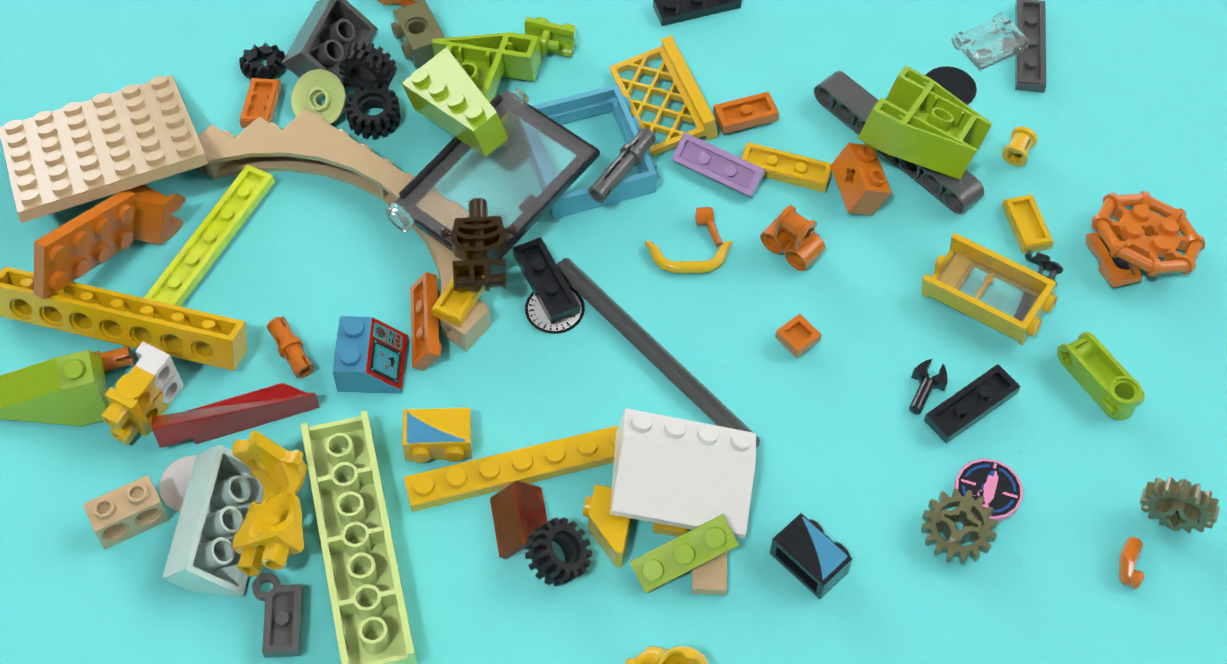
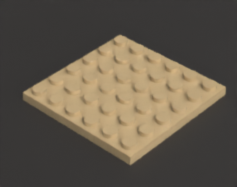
M172 75L167 77L157 76L150 82L141 85H128L121 91L111 94H98L91 100L81 103L72 102L61 109L52 112L42 111L32 118L22 121L12 120L0 127L5 160L17 214L21 223L208 164L203 147Z

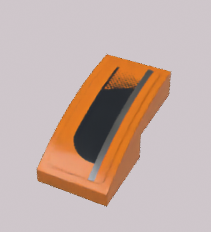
M1099 232L1086 234L1087 247L1099 259L1098 271L1112 287L1142 281V274L1138 267L1119 257L1114 259L1109 255L1110 249ZM1118 235L1117 238L1119 239V241H1121L1122 238L1120 237V235Z

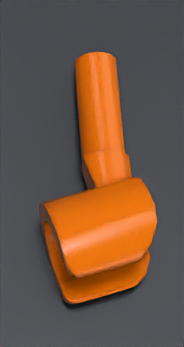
M711 207L696 208V225H707V229L716 247L721 246L723 242L714 223L713 209Z

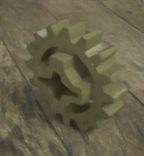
M1168 477L1167 482L1160 478H1155L1154 483L1147 482L1140 499L1142 504L1141 510L1149 512V519H1159V525L1164 526L1168 524V528L1175 531H1180L1181 528H1184L1187 533H1191L1192 528L1199 532H1204L1205 527L1213 528L1214 523L1217 522L1220 507H1218L1219 500L1211 498L1213 492L1201 491L1200 484L1192 486V482L1187 481V479H1179V482H1176L1172 477Z
M954 488L952 497H948L944 491L940 492L939 502L931 499L928 505L930 510H924L922 516L926 523L922 524L921 532L929 534L925 540L926 546L935 544L934 555L938 556L942 552L946 553V562L948 563L951 562L953 556L959 558L960 564H965L969 555L975 562L978 561L980 551L987 554L991 548L989 542H994L997 533L992 530L996 529L998 520L989 519L994 511L993 507H982L985 499L983 496L979 497L976 501L971 499V490H968L965 496H960L958 488ZM951 507H957L951 511L946 510ZM956 522L963 524L962 530L955 528ZM939 532H942L944 534L946 540L942 538ZM968 541L973 543L967 546H960Z

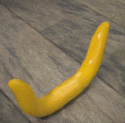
M645 241V245L654 263L662 270L671 273H708L718 269L724 263L732 241H726L719 246L715 256L708 261H671L663 256L659 247L653 242Z

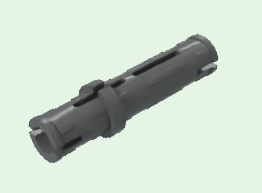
M645 127L641 128L629 144L622 146L619 156L588 189V193L593 200L603 203L633 166H638L642 162L644 153L656 142V136L651 130Z

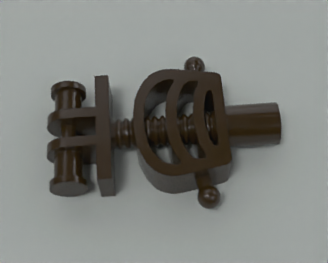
M473 198L469 201V217L455 218L452 230L443 228L440 231L441 237H451L452 251L457 258L461 259L460 261H452L454 291L470 289L471 292H476V285H485V291H490V288L495 287L506 289V259L497 258L501 257L507 249L506 235L516 234L517 227L510 225L504 228L501 216H488L487 201L483 198ZM475 276H484V278H476Z

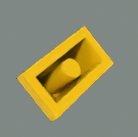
M595 484L592 497L586 496L583 516L588 517V530L614 566L622 568L632 518L610 515L612 487Z

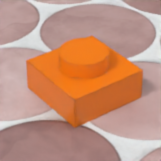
M798 314L776 330L775 338L798 358L820 342L822 334L801 314Z

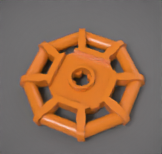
M1141 191L1140 194L1126 195L1110 193L1104 196L1100 211L1092 218V227L1100 233L1110 249L1109 255L1114 259L1119 257L1146 271L1148 276L1156 277L1157 274L1175 272L1182 274L1191 273L1196 267L1195 261L1199 252L1205 247L1204 238L1197 234L1187 219V212L1182 208L1176 209L1151 197L1150 193L1146 191ZM1129 206H1134L1133 209L1127 210L1126 208ZM1111 215H1112L1113 217H1115L1116 219H1118L1119 221L1117 222V221L1111 220V218H1110ZM1179 230L1181 231V233L1183 234V236H1180V235H1179V233H1178ZM1118 235H1120V237L1122 238L1121 241H1119V239L1117 238ZM1176 249L1186 252L1184 255H1182L1178 251H1176Z

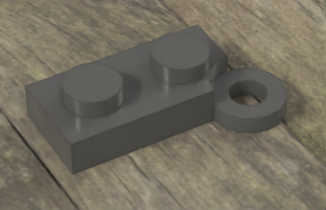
M261 574L253 581L252 591L258 600L265 602L264 658L300 656L303 612L302 584L281 585L279 579L274 574ZM269 582L273 584V588L269 592H262L260 590L264 583Z

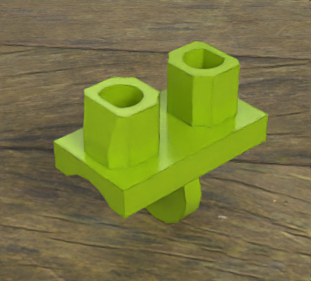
M527 17L525 19L524 34L539 37L541 55L546 56L550 52L572 57L576 36L574 25L567 23L563 25L555 24L541 17L536 19Z

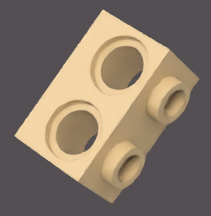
M149 475L83 504L92 528L104 550L169 521Z

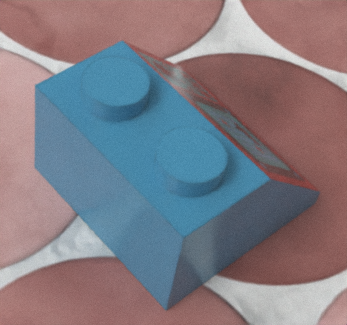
M340 316L332 371L337 392L402 394L408 335L373 317Z

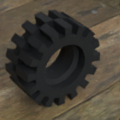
M360 41L359 45L355 42L348 48L339 65V73L343 75L342 79L344 82H350L348 86L351 88L356 86L362 91L364 90L363 85L368 84L369 88H373V84H379V89H381L383 85L389 87L396 74V63L394 59L389 60L391 55L388 52L382 53L383 48L380 46L376 49L373 43L369 42L368 46H366L365 42Z
M368 84L363 85L364 90L362 91L359 87L354 89L355 95L350 93L348 95L349 100H346L345 103L351 131L354 130L357 136L362 133L364 139H368L369 135H372L373 140L378 139L377 135L379 134L385 138L388 136L387 131L391 133L396 131L395 126H399L401 114L398 97L395 96V92L393 90L389 91L385 85L379 89V84H373V88H369ZM370 108L383 109L377 115L363 114L364 111Z
M557 517L534 529L527 537L530 540L525 542V548L530 549V551L525 553L526 559H532L533 562L528 565L530 570L536 568L538 572L535 576L539 580L545 577L544 583L547 585L554 583V586L564 585L583 575L587 571L586 568L591 564V561L587 558L592 556V550L586 549L590 545L589 539L583 540L584 530L581 528L576 531L577 523L574 521L568 523V518L558 519ZM552 541L561 547L565 563L555 555Z

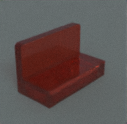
M515 481L490 498L499 557L503 559H508L522 549L530 551V549L525 548V542L530 540L527 538L534 529L548 522L542 488Z

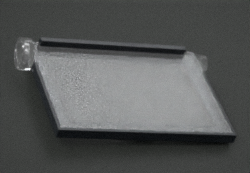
M516 88L512 93L506 90L502 95L497 94L489 103L496 110L508 139L487 157H484L454 137L399 192V198L385 210L388 219L401 231L407 233L415 225L452 251L451 237H441V229L447 228L452 230L455 218L469 217V201L473 198H483L487 201L488 216H501L504 228L510 225L517 227L516 234L506 235L507 249L501 257L497 258L502 259L600 156V150L528 104L529 98L523 90Z

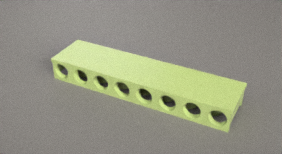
M367 410L361 411V416L310 427H308L307 423L300 424L341 664H417Z

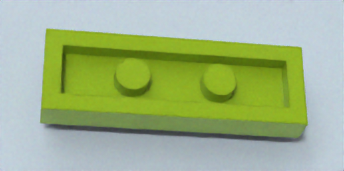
M721 514L630 561V564L646 594L739 546L724 515Z

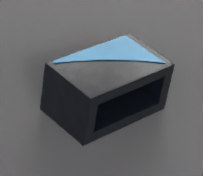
M802 513L772 539L769 553L819 599L824 597L848 574L852 562L848 550L839 542L834 543L824 534L822 527L815 520L807 519Z

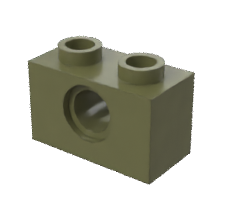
M425 0L393 10L394 23H391L395 39H401L402 41L401 48L406 60L411 59L415 69L421 68L434 57L432 40L445 38Z

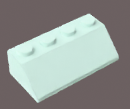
M221 445L196 455L162 579L191 592L241 597L244 595L248 575L237 568L241 555L231 548L234 535L239 531L251 503L255 501L259 504L262 503L264 490L260 481L251 475V469L236 458L231 450Z

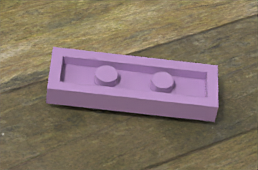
M685 132L672 157V160L750 197H754L766 169Z

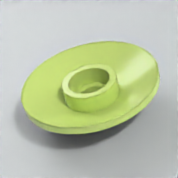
M322 69L311 70L303 74L296 82L291 96V105L296 117L307 109L315 115L318 114L324 117L330 125L341 116L346 102V93L341 80L332 72ZM325 95V103L321 105V98Z

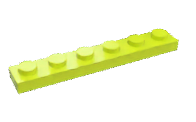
M247 164L144 298L181 306L275 183L273 175Z

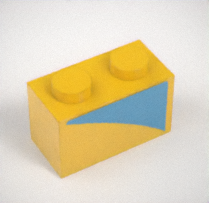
M470 407L403 409L402 446L405 461L412 460L416 463H425L429 460L445 459L450 462H458L463 459H472V418Z

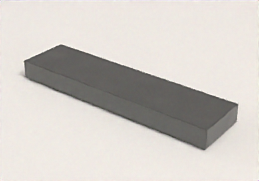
M1017 0L1015 4V90L1044 93L1046 88L1045 1Z

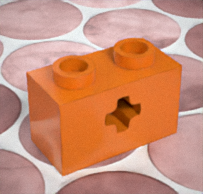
M848 143L830 165L848 213L873 216L892 194L876 151L867 145Z

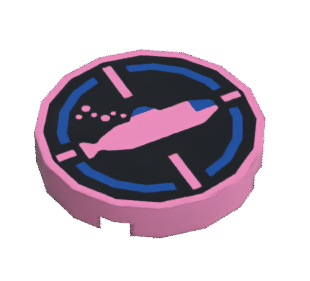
M980 459L971 461L961 469L954 483V488H958L960 496H965L968 490L972 491L971 499L975 501L983 496L985 499L982 507H993L994 511L989 519H996L998 523L1008 517H1012L1023 499V486L1018 475L1009 466L997 460Z

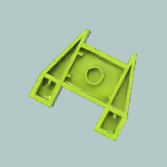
M507 32L432 40L434 56L447 47L489 102L494 98L502 77L534 82L542 61L538 36ZM510 112L501 120L508 139L500 146L506 148L510 147L517 128L516 116Z
M905 65L898 74L886 99L880 98L871 110L857 139L863 141L865 145L873 150H880L888 155L960 180L986 137L992 123L934 80Z

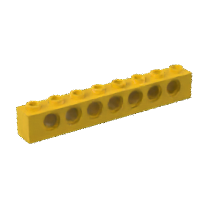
M7 266L0 271L1 317L125 346L129 345L132 348H138L142 342H145L172 357L232 371L236 369L247 352L246 322L76 282H71L60 291L53 293L43 300L34 294L33 272Z

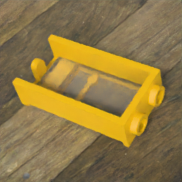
M956 233L951 237L950 251L946 257L940 255L937 258L933 276L925 274L922 278L921 295L927 298L930 296L1018 340V343L1021 345L1025 343L1029 335L1034 337L1042 324L1040 318L1044 312L1050 313L1058 299V296L1054 295L1056 281Z

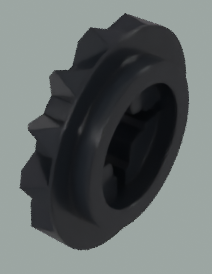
M266 42L261 47L253 44L252 49L244 50L243 57L239 58L242 74L250 80L251 78L274 79L278 77L286 67L282 64L285 58L284 51H280L277 45L270 47ZM263 58L266 60L267 66H264L258 59Z

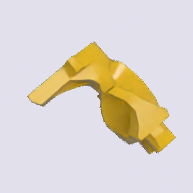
M255 430L251 432L248 440H236L232 446V454L251 469V475L260 481L264 490L262 503L259 504L256 501L251 503L239 531L234 535L231 548L241 555L237 568L251 577L261 575L263 565L268 569L276 571L284 569L288 556L301 553L304 549L302 511L297 495L304 484L308 471L307 465L302 460L303 452L300 450H285Z

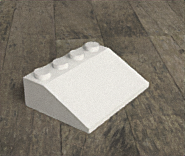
M625 408L615 436L610 515L694 529L723 514L734 536L744 539L747 532L756 465V433Z

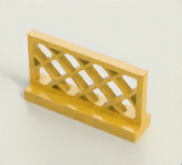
M672 35L661 39L662 46L609 67L615 83L618 84L623 97H628L631 106L630 113L632 117H637L640 129L645 127L653 133L659 132L668 135L664 142L656 145L652 144L650 147L651 157L678 146L684 133L678 131L682 121L693 123L696 129L685 133L697 138L705 136L707 141L718 137L715 118ZM661 58L662 64L659 70L646 67L649 61ZM626 70L636 71L632 81L621 78L619 73ZM642 74L654 76L650 86L638 83ZM661 78L673 82L669 91L657 88ZM634 89L647 92L642 102L630 98ZM653 94L665 97L661 107L648 104ZM671 100L683 102L684 105L680 112L667 109ZM645 110L657 113L653 123L640 119ZM663 115L676 119L672 128L659 125Z

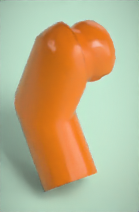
M1129 537L1126 540L1119 559V580L1124 586L1129 585L1133 589L1140 587L1145 576L1142 571L1134 569L1143 548V542L1136 537Z

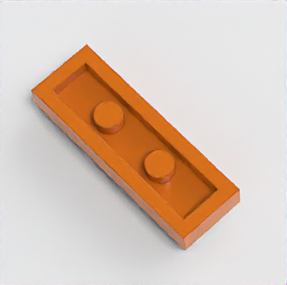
M425 272L410 287L412 368L422 371L439 358L442 349L439 342L440 318L432 315V308L439 299L440 291L437 289V275Z

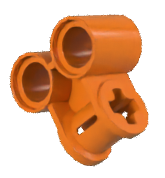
M792 205L787 206L760 235L763 245L769 251L775 254L783 252L788 263L798 271H805L825 250L824 241L814 233L817 222L814 220L809 221L798 214L796 208Z

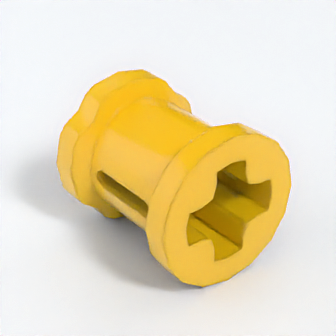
M1020 126L1014 128L1011 133L1012 140L1009 145L1004 147L1002 153L1003 159L1015 166L1026 164L1030 148L1034 147L1038 141V137L1033 130Z

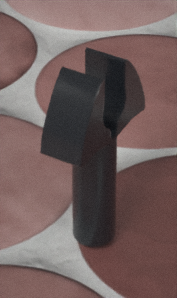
M932 359L919 364L913 370L911 378L919 380L920 383L909 406L910 412L916 415L921 414L932 389L938 388L945 391L947 385V371L944 364H942L938 375L932 376L931 379L929 378L928 369Z

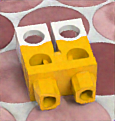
M142 342L135 351L139 361L133 369L117 381L116 389L110 387L105 393L109 405L101 414L103 421L112 427L109 431L112 437L126 445L130 444L137 433L147 437L152 431V417L162 415L184 387L171 356L145 342Z

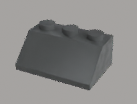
M319 0L303 24L282 64L299 78L311 70H327L341 80L345 89L349 81L344 82L342 79L343 75L339 73V65L344 55L355 42L359 45L360 41L368 46L378 28L347 0Z

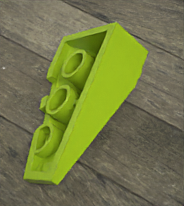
M90 350L55 357L0 375V420L28 421L77 427L103 422L101 414L108 407L109 402L105 397L108 389L102 356Z

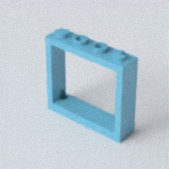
M618 84L533 105L534 108L559 124L612 111L626 144H629L640 130L637 117H632L630 113L628 97H623ZM517 118L518 132L543 193L556 180V177L537 130ZM650 148L644 153L642 162L635 166L638 174L623 178L603 203L596 202L591 198L588 193L590 187L564 193L549 208L552 219L655 193L657 179H660L657 171V163L651 162L649 157Z

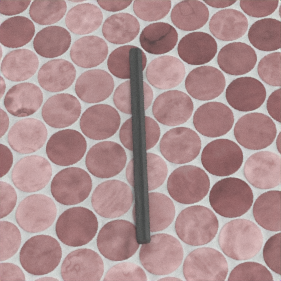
M563 258L557 263L566 282L717 426L752 432L569 258ZM756 435L757 448L759 446L760 438Z

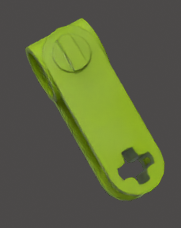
M1083 332L1078 336L1077 340L1070 344H1061L1057 348V355L1061 364L1108 417L1115 420L1129 419L1133 415L1135 408L1144 402L1145 393L1139 382L1124 369L1092 333Z

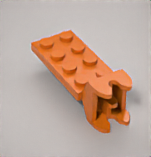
M146 185L137 186L113 194V196L34 241V294L44 300L74 280L84 276L98 265L105 263L122 250L130 247L133 244V239L160 245L166 242L183 225L184 220L177 217L171 218V216L185 202V197L177 193L166 197Z

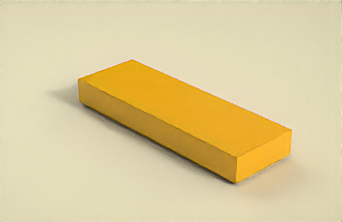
M750 142L746 143L741 157L750 163L766 169L763 175L765 178L823 193L826 192L832 173L830 167L832 163Z

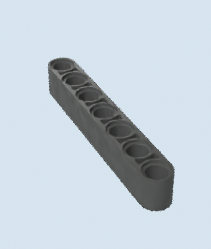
M842 71L834 72L814 88V95L817 101L858 135L871 110L879 101ZM877 150L954 213H963L984 196L983 185L967 170H965L962 178L959 180Z

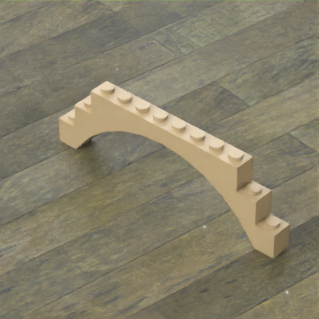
M307 109L302 111L282 130L275 123H269L258 117L235 138L229 131H222L213 124L198 136L208 164L197 167V169L212 179L239 175L247 164L264 172L292 171L321 175L354 185L381 199L393 208L400 201L399 192L415 177L411 173H404L395 167L389 159L381 158L373 153L366 144L358 143L350 138L347 132L342 129H336L324 117L318 114L315 115ZM434 188L415 206L448 230L453 229L455 218L469 217V214L459 204L451 203L441 197ZM408 221L424 241L438 269L442 294L454 275L452 261H460L461 259L457 258L451 250ZM479 299L461 328L440 319L442 336L467 352L491 327L488 306Z

